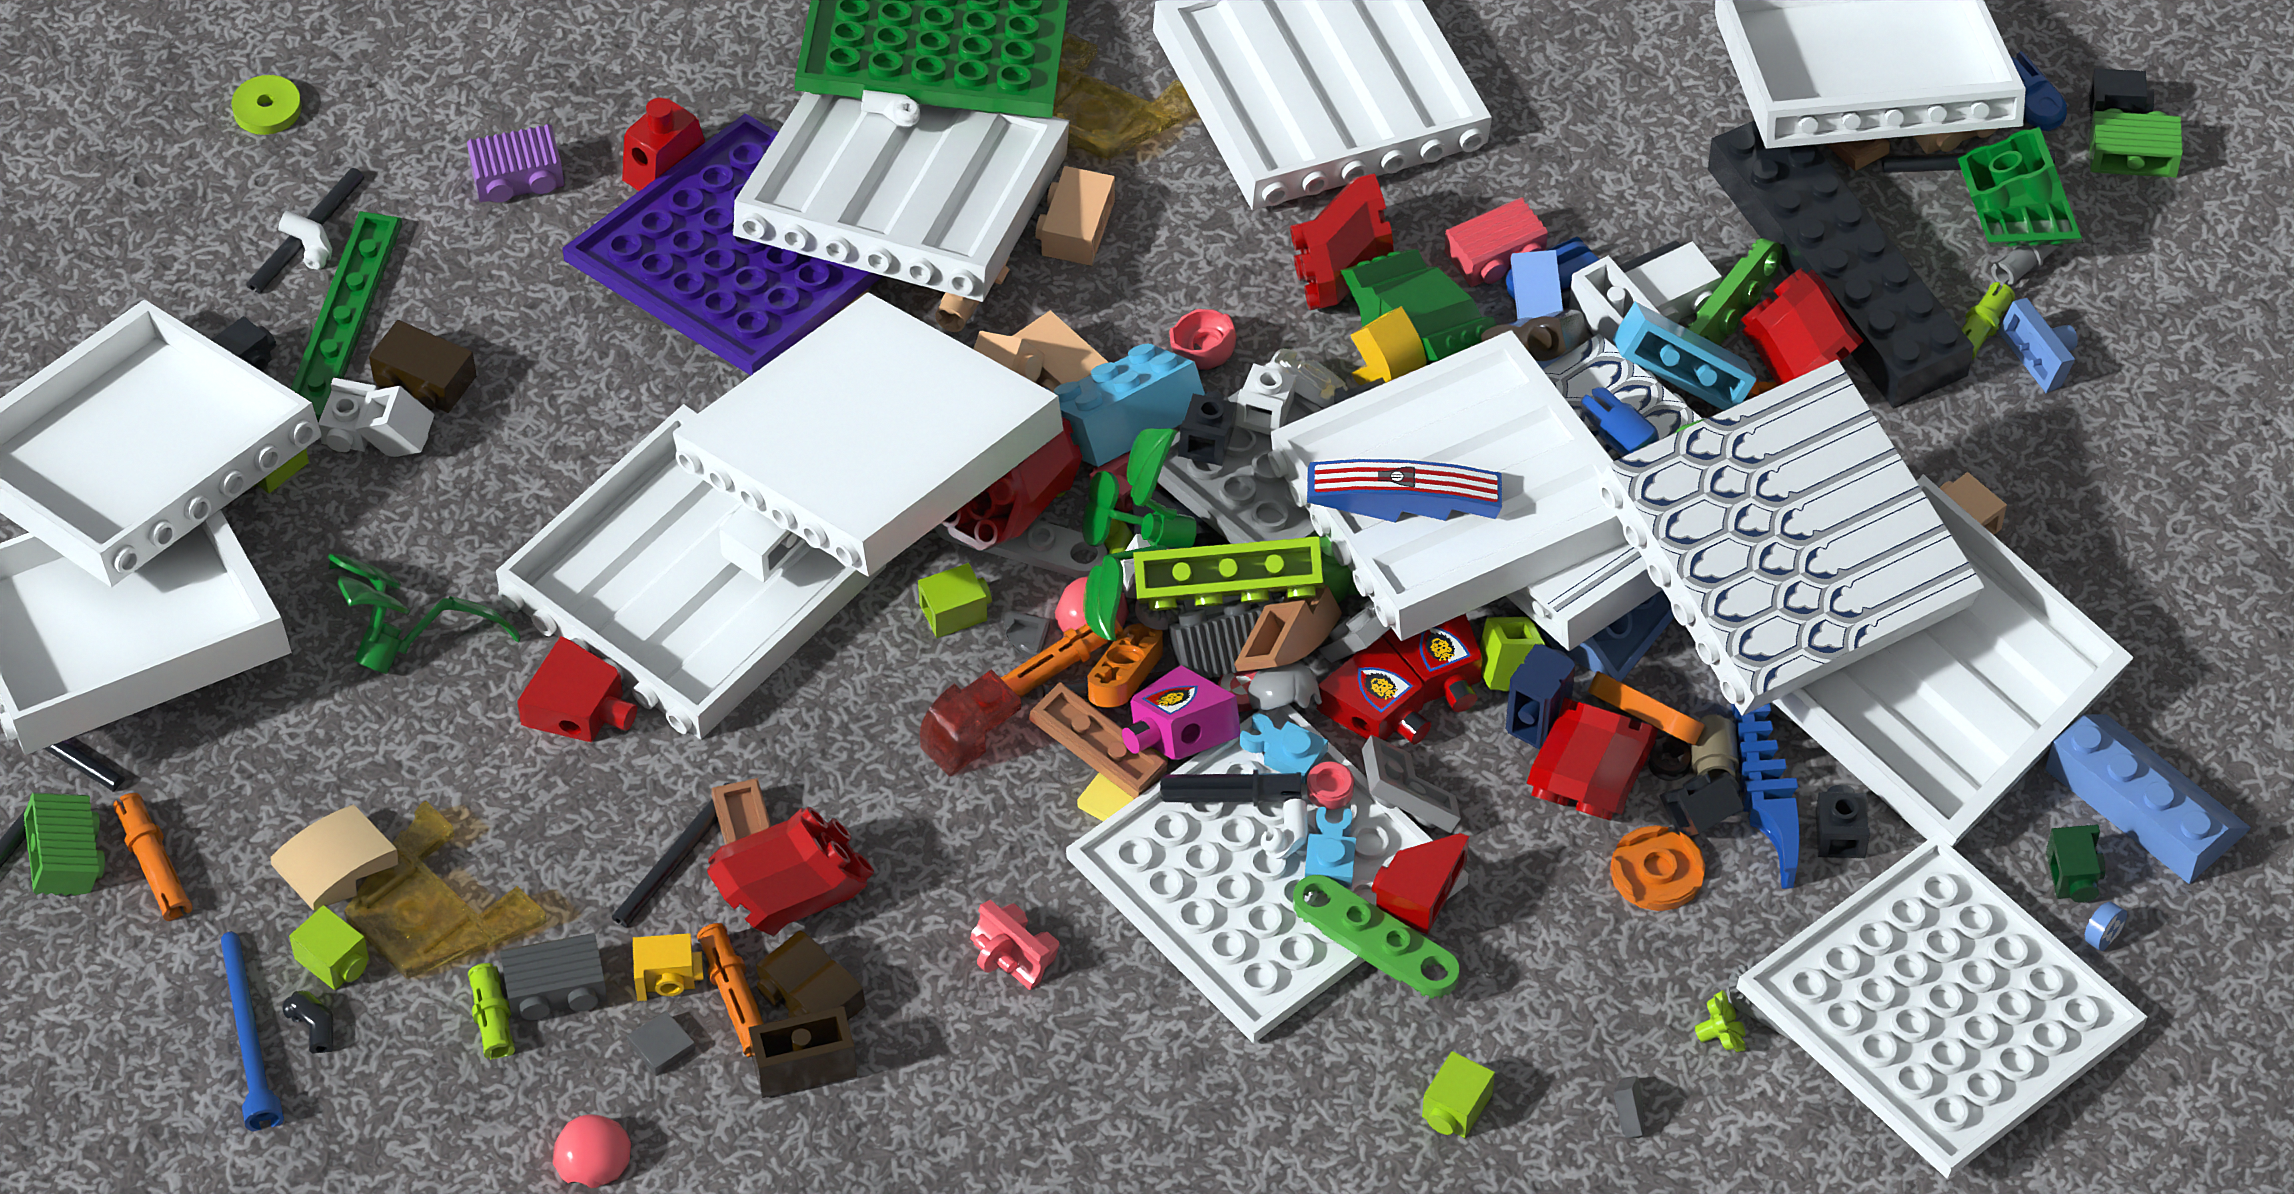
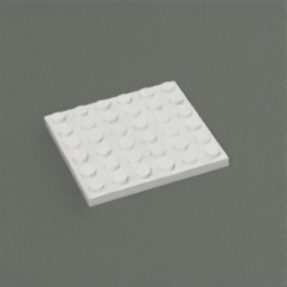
M1289 704L1271 710L1260 709L1256 712L1270 718L1274 727L1279 730L1289 721L1323 737ZM1252 716L1240 724L1241 732L1246 731L1251 735L1262 734L1260 731L1252 728ZM1239 736L1233 740L1201 751L1171 774H1253V769H1258L1259 774L1280 772L1264 765L1265 752L1251 753L1244 750L1240 746ZM1328 742V751L1320 763L1337 762L1343 764L1351 771L1354 777V792L1350 802L1342 808L1326 810V820L1333 824L1343 820L1344 809H1350L1352 812V829L1348 837H1356L1352 888H1345L1376 906L1377 894L1372 892V885L1382 865L1389 867L1397 851L1433 840L1398 807L1390 809L1378 803L1370 794L1367 778ZM1159 781L1066 848L1067 859L1254 1044L1365 960L1322 934V931L1309 922H1303L1302 918L1296 916V912L1293 909V892L1296 884L1305 878L1308 840L1286 859L1277 860L1270 858L1261 846V837L1266 830L1272 835V828L1281 829L1284 827L1283 804L1285 802H1259V807H1254L1253 802H1164L1160 795ZM1307 782L1306 784L1301 783V800L1307 804L1308 836L1309 834H1318L1316 831V814L1319 807L1314 805L1308 798ZM1464 869L1447 899L1468 885L1469 874ZM1314 891L1313 894L1309 892V895H1305L1304 899L1307 904L1313 907L1325 906L1330 901L1327 898V894L1322 895L1323 892L1321 891L1320 893Z
M1934 835L1742 974L1736 987L1947 1179L2143 1029L2147 1020V1016L1938 835Z

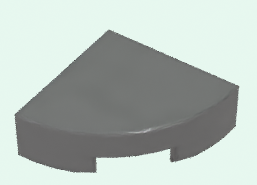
M1006 611L1004 618L1005 634L1007 633L1009 637L1008 642L1013 649L1027 659L1042 652L1050 629V619Z
M1638 1075L1621 1078L1613 1094L1622 1134L1625 1135V1138L1641 1136L1644 1130V1116Z

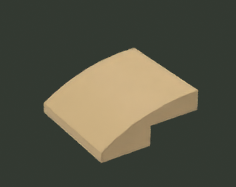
M353 804L321 818L296 834L271 856V865L311 909L315 911L323 905L329 906L357 896L356 880L398 865L397 848Z

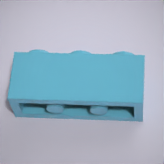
M1636 301L1612 337L1623 358L1724 411L1741 404L1757 380L1756 375L1745 359Z

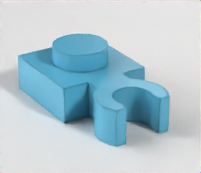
M1254 713L1252 716V728L1260 731L1262 734L1251 735L1246 731L1240 733V746L1244 750L1251 753L1265 752L1264 765L1280 773L1301 772V783L1306 784L1310 770L1320 763L1328 751L1327 739L1289 721L1279 730L1274 727L1270 718L1260 713Z
M1319 807L1316 814V831L1318 834H1309L1305 877L1323 875L1344 887L1352 888L1356 837H1348L1352 829V812L1350 809H1344L1343 820L1333 824L1326 820V807Z

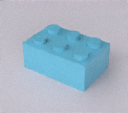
M1152 344L1138 345L1129 350L1128 356L1117 362L1098 365L1091 370V375L1077 382L1063 383L1053 391L1059 397L1061 416L1071 423L1074 433H1070L1073 444L1079 445L1082 454L1081 460L1097 467L1130 451L1137 435L1141 431L1148 428L1173 429L1181 425L1185 419L1193 393L1203 396L1205 394L1194 361Z

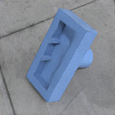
M2028 298L2013 301L1998 333L2045 393L2060 388L2075 361V358L2069 351L2074 350L2077 346L2078 338L2076 331L2070 325L2050 328Z

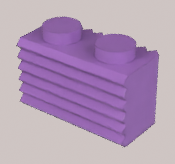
M546 124L544 127L538 125L535 129L529 127L527 130L521 128L518 132L513 130L510 134L504 132L502 135L495 134L493 137L487 135L484 139L478 137L476 140L470 138L467 141L470 165L480 203L486 201L505 202L512 196L531 192L546 194L554 188L564 186L562 164L552 125Z

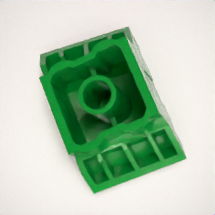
M2040 127L2016 132L2006 140L1990 146L1977 147L1966 155L1957 158L1990 247L2008 246L2009 248H2016L2019 246H2060L2063 244L2084 243Z
M1418 249L1390 252L1387 256L1374 257L1371 261H1362L1356 266L1340 270L1359 306L1362 327L1400 306L1403 307L1423 344L1426 366L1482 343L1481 334L1489 328L1497 326L1493 316H1481L1473 298L1438 266L1427 267Z

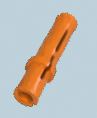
M1116 618L1115 636L1117 637L1118 635L1121 636L1122 634H1124V632ZM1087 623L1076 630L1069 628L1063 632L1064 638L1031 657L998 680L992 681V686L1004 704L1009 707L1013 702L1041 684L1046 683L1049 679L1079 660L1081 663H1085L1091 659L1090 653L1111 640H1106L1095 634Z
M133 792L121 796L120 800L125 808L122 807L119 801H115L113 809L126 833L125 844L129 852H134L162 911L163 918L166 921H171L183 916L179 906H183L185 912L190 913L193 908L191 901L188 899L163 846L164 836L160 826H155L144 805L143 798L139 793Z
M722 923L709 924L697 933L698 942H700L710 966L707 974L711 983L718 985L728 1014L743 1047V1053L750 1058L752 1056L748 1027L761 1025L764 1022L744 975L747 967L742 957L736 955L727 934L726 926Z

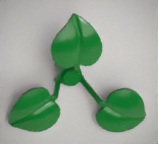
M1148 428L1141 431L1137 435L1130 452L1127 465V481L1133 486L1131 497L1135 505L1141 507L1146 505L1155 511L1153 514L1148 513L1145 517H1140L1114 510L1119 495V483L1111 472L1099 471L1090 482L1088 491L1089 502L1085 506L1082 519L1084 541L1093 547L1101 546L1107 539L1113 518L1140 525L1143 540H1147L1151 545L1149 547L1105 555L1102 566H1094L1089 573L1083 596L1084 617L1091 630L1106 640L1117 641L1115 636V619L1120 603L1124 577L1121 561L1133 559V552L1191 548L1195 541L1196 521L1194 517L1177 514L1176 509L1166 508L1151 499L1169 449L1178 433L1175 429Z
M329 553L327 557L330 560L329 569L342 567L367 577L376 588L374 590L360 581L340 576L338 580V585L348 606L358 604L373 605L369 625L353 659L373 670L388 674L397 651L406 654L410 644L444 610L469 612L500 624L516 642L519 643L521 639L515 627L493 609L470 600L449 596V598L441 599L402 640L399 638L402 630L384 621L387 608L406 615L410 613L409 608L395 598L385 594L386 584L400 589L401 583L382 569L352 557Z

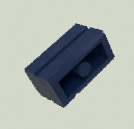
M1535 644L1525 657L1524 664H1520L1510 678L1505 729L1508 731V734L1539 750L1542 748L1560 713L1564 697L1572 700L1576 665L1564 652L1550 649L1542 644Z

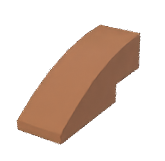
M1325 585V588L1315 589V597L1288 599L1286 593L1282 603L1265 605L1234 663L1237 671L1292 664L1316 649L1332 631L1342 614L1328 585Z

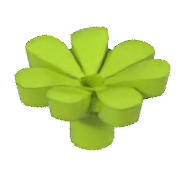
M1721 990L1712 999L1707 1001V1008L1711 1016L1709 1020L1695 1025L1696 1035L1702 1043L1718 1037L1727 1051L1732 1049L1736 1052L1745 1051L1746 1045L1742 1038L1746 1036L1744 1025L1742 1022L1734 1021L1737 1017L1733 1005L1730 1002L1728 1003L1727 993Z

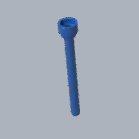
M229 931L221 937V946L249 1091L242 1105V1113L245 1127L249 1131L254 1132L262 1130L259 1122L270 1119L271 1127L280 1126L284 1121L280 1098L274 1095V1092L269 1090L240 938L235 932Z

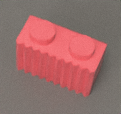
M1520 197L1447 229L1444 252L1471 287L1483 282L1492 284L1500 280L1512 268V253L1545 251L1548 231L1546 227H1543L1542 222L1538 220L1537 215H1534L1533 210L1529 209L1528 203H1525L1523 197Z

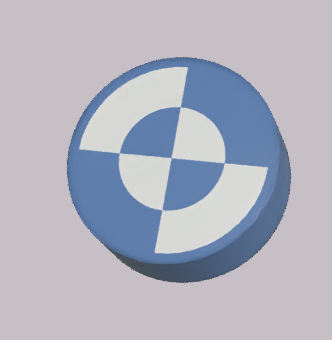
M2111 901L2102 904L2095 911L2086 927L2085 941L2096 949L2104 951L2121 933L2127 919V911Z

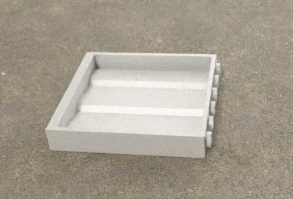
M1422 0L1155 1L1153 32L1252 210L1279 205L1282 202L1306 195H1316L1328 189L1347 185L1356 177L1373 173L1376 176L1396 173L1401 169L1426 162H1436L1442 157L1461 151L1472 152L1479 149L1483 144L1488 143L1492 116Z
M804 92L735 199L733 235L983 302L1066 157L1070 120L1054 116L1052 118H1030L1018 114L985 113L980 110L945 109L934 105L918 104L920 110L919 121L911 127H900L884 114L861 111L862 99L850 96L816 95Z
M1512 330L1271 431L1273 451L1268 453V457L1274 473L1279 478L1285 477L1296 504L1299 507L1305 505L1310 512L1312 524L1318 535H1326L1329 538L1338 563L1341 566L1347 565L1360 594L1362 596L1369 595L1374 602L1376 614L1384 627L1391 626L1401 641L1628 542L1623 532L1622 523L1614 510L1607 508L1603 503L1599 493V486L1597 485L1607 465L1613 462V460ZM1400 459L1455 464L1502 473V509L1496 519L1452 509L1446 521L1401 511L1396 523L1307 503L1308 466L1310 462Z
M683 404L496 570L499 587L498 596L509 610L513 612L522 610L531 617L533 624L542 634L546 636L555 634L558 637H565L615 667L620 672L621 682L632 690L633 696L643 707L647 709L656 707L666 715L668 722L676 731L682 734L689 731L701 740L886 568V564L868 577L853 567L844 566L836 557L820 548L812 547L805 541L764 583L724 558L721 552L720 525L730 512H736L743 503L725 492L717 491L710 483L700 477L688 474L678 464L673 431L697 415L696 412Z
M1923 474L1917 480V483L1985 588L1970 607L1772 702L1924 838L1929 840L1934 835H1938L1954 848L2048 752L2052 741L2085 714L2121 677L2134 657Z

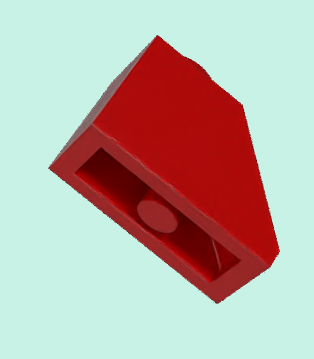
M1458 833L1397 851L1389 867L1382 865L1375 876L1372 892L1377 894L1376 907L1408 927L1428 935L1467 863L1469 836Z

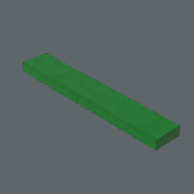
M359 211L290 388V390L312 402L318 423L332 391L331 383L333 378L344 379L401 230L402 219L400 217Z

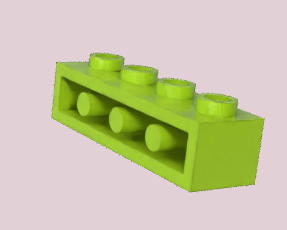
M1319 536L1133 552L1137 599L1141 604L1149 603L1150 611L1176 609V601L1194 599L1196 607L1218 606L1223 604V597L1240 595L1242 603L1264 602L1269 600V593L1286 591L1288 599L1315 597V589L1325 588L1322 548Z

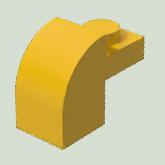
M1402 306L1383 314L1350 335L1366 362L1365 365L1351 373L1359 385L1382 377L1387 383L1426 366L1423 344Z

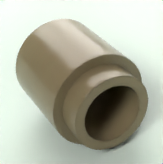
M1712 714L1702 717L1699 721L1704 723L1705 727L1696 745L1691 744L1693 772L1696 775L1708 772L1710 778L1728 772L1735 778V773L1739 769L1736 725L1731 720L1720 715Z

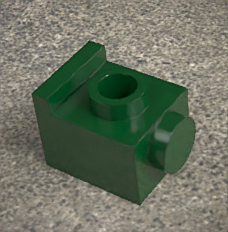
M2098 824L2051 829L2046 855L2057 899L2071 898L2074 902L2084 903L2098 897V881L2105 878L2102 851H2095L2100 835Z

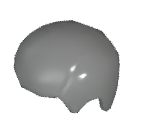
M1299 662L1261 669L1255 674L1248 688V698L1253 709L1271 710L1294 701L1302 708H1307L1310 701L1317 704L1322 703L1314 673L1310 668Z

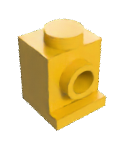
M691 933L633 937L634 981L637 1001H647V992H657L663 996H675L686 989H695V981L704 980L702 951L693 952Z

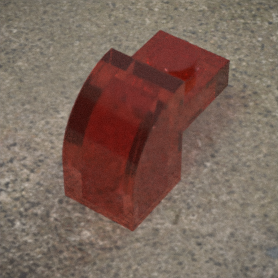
M992 669L962 690L954 683L935 700L924 716L920 727V748L950 777L986 753L985 734L1020 711L1021 698Z

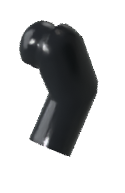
M295 991L291 997L286 998L283 1002L282 1009L287 1019L292 1017L293 1022L303 1020L309 1026V1051L312 1054L332 1052V1011L311 992Z

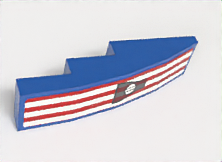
M1349 459L1310 462L1307 475V503L1396 523L1401 511L1446 521L1452 509L1496 519L1502 509V473L1455 464L1400 459Z

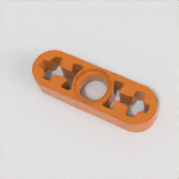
M1143 623L1133 624L1123 629L1124 634L1118 635L1117 641L1111 644L1088 674V698L1092 704L1100 707H1116L1129 701L1163 656L1162 630L1149 628Z
M1600 671L1596 672L1587 692L1692 745H1696L1705 727L1704 723Z

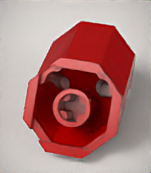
M1375 173L1353 178L1314 220L1290 226L1293 246L1296 251L1300 250L1301 254L1293 256L1299 281L1306 280L1309 285L1304 286V292L1310 311L1337 305L1350 292L1340 270L1356 266L1359 262L1371 261L1374 257L1387 256L1390 252H1394L1390 222H1386L1383 211L1386 209V205Z
M1800 268L1773 290L1778 296L1775 301L1767 297L1741 319L1747 326L1741 332L1754 345L1777 386L1837 359L1841 362L1864 342L1850 325L1825 282L1813 269L1806 273Z
M1061 416L1063 431L942 521L941 523L948 528L950 536L979 551L991 549L1019 537L1058 494L1070 490L1082 459L1079 445H1074L1070 433H1074L1070 421Z
M1564 697L1560 713L1531 767L1526 784L1534 786L1531 796L1566 807L1571 798L1578 801L1575 810L1611 821L1614 813L1622 815L1627 797L1654 746L1659 728Z
M808 806L806 809L801 808L787 821L723 845L709 858L708 863L711 865L707 868V873L724 900L734 910L741 904L751 912L745 920L753 928L774 937L787 924L856 896L867 886V879L874 874V869L861 854L853 851L848 843L852 837L837 819L832 818L829 822H826L815 809Z

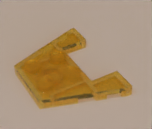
M1066 31L1064 32L1053 116L1070 120L1068 143L1109 160L1197 112L1182 82L1176 79L1172 81L1154 102H1149L1083 73L1097 55L1098 45Z
M426 800L414 812L415 819L406 831L401 830L392 843L397 848L398 865L369 875L358 890L357 896L353 897L344 910L346 921L362 934L406 979L538 928L547 922L545 911L518 886L484 912L477 914L422 862L455 836L453 825Z

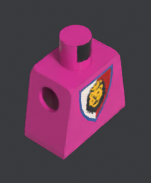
M1181 665L1133 696L1131 700L1133 724L1123 728L1122 738L1128 750L1134 754L1152 747L1171 759H1182L1239 737L1241 733L1236 695Z

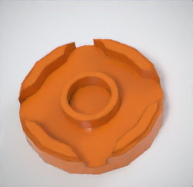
M1654 825L1637 828L1622 837L1617 844L1616 850L1613 852L1610 873L1615 888L1626 900L1640 908L1664 911L1677 909L1695 897L1702 887L1706 865L1701 849L1689 836L1682 832L1678 835L1668 831V827Z

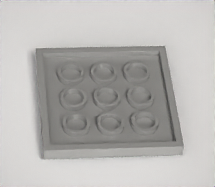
M1240 390L1228 397L1230 402L1237 403ZM1295 392L1294 400L1283 426L1319 412L1322 409ZM1252 406L1251 410L1272 415L1270 410ZM1235 425L1223 465L1219 466L1178 457L1180 431L1176 434L1157 483L1231 544L1319 536L1312 524L1310 512L1305 505L1299 507L1290 492L1289 483L1284 476L1277 477L1270 465L1268 453L1273 451L1271 435ZM1197 436L1193 438V440L1215 444V440Z

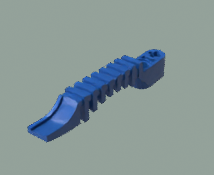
M1731 703L1732 715H1734L1733 723L1736 725L1738 771L1741 773L1739 784L1741 792H1743V812H1748L1750 826L1765 834L1777 851L1781 889L1793 888L1799 852L1798 812L1796 798H1792V795L1798 788L1797 778L1780 779L1782 773L1786 770L1785 759L1772 760L1778 750L1777 740H1767L1773 731L1772 721H1765L1771 711L1770 703L1743 716L1735 704Z

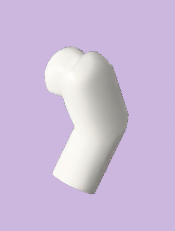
M863 90L861 111L884 114L900 127H911L919 121V105L908 96Z
M286 210L280 220L278 230L302 240L305 248L303 261L307 267L316 270L324 268L326 260H331L333 249L323 226Z
M1290 799L1283 804L1284 827L1281 829L1272 828V835L1267 830L1263 833L1261 846L1270 858L1277 860L1286 859L1307 842V804L1301 799Z

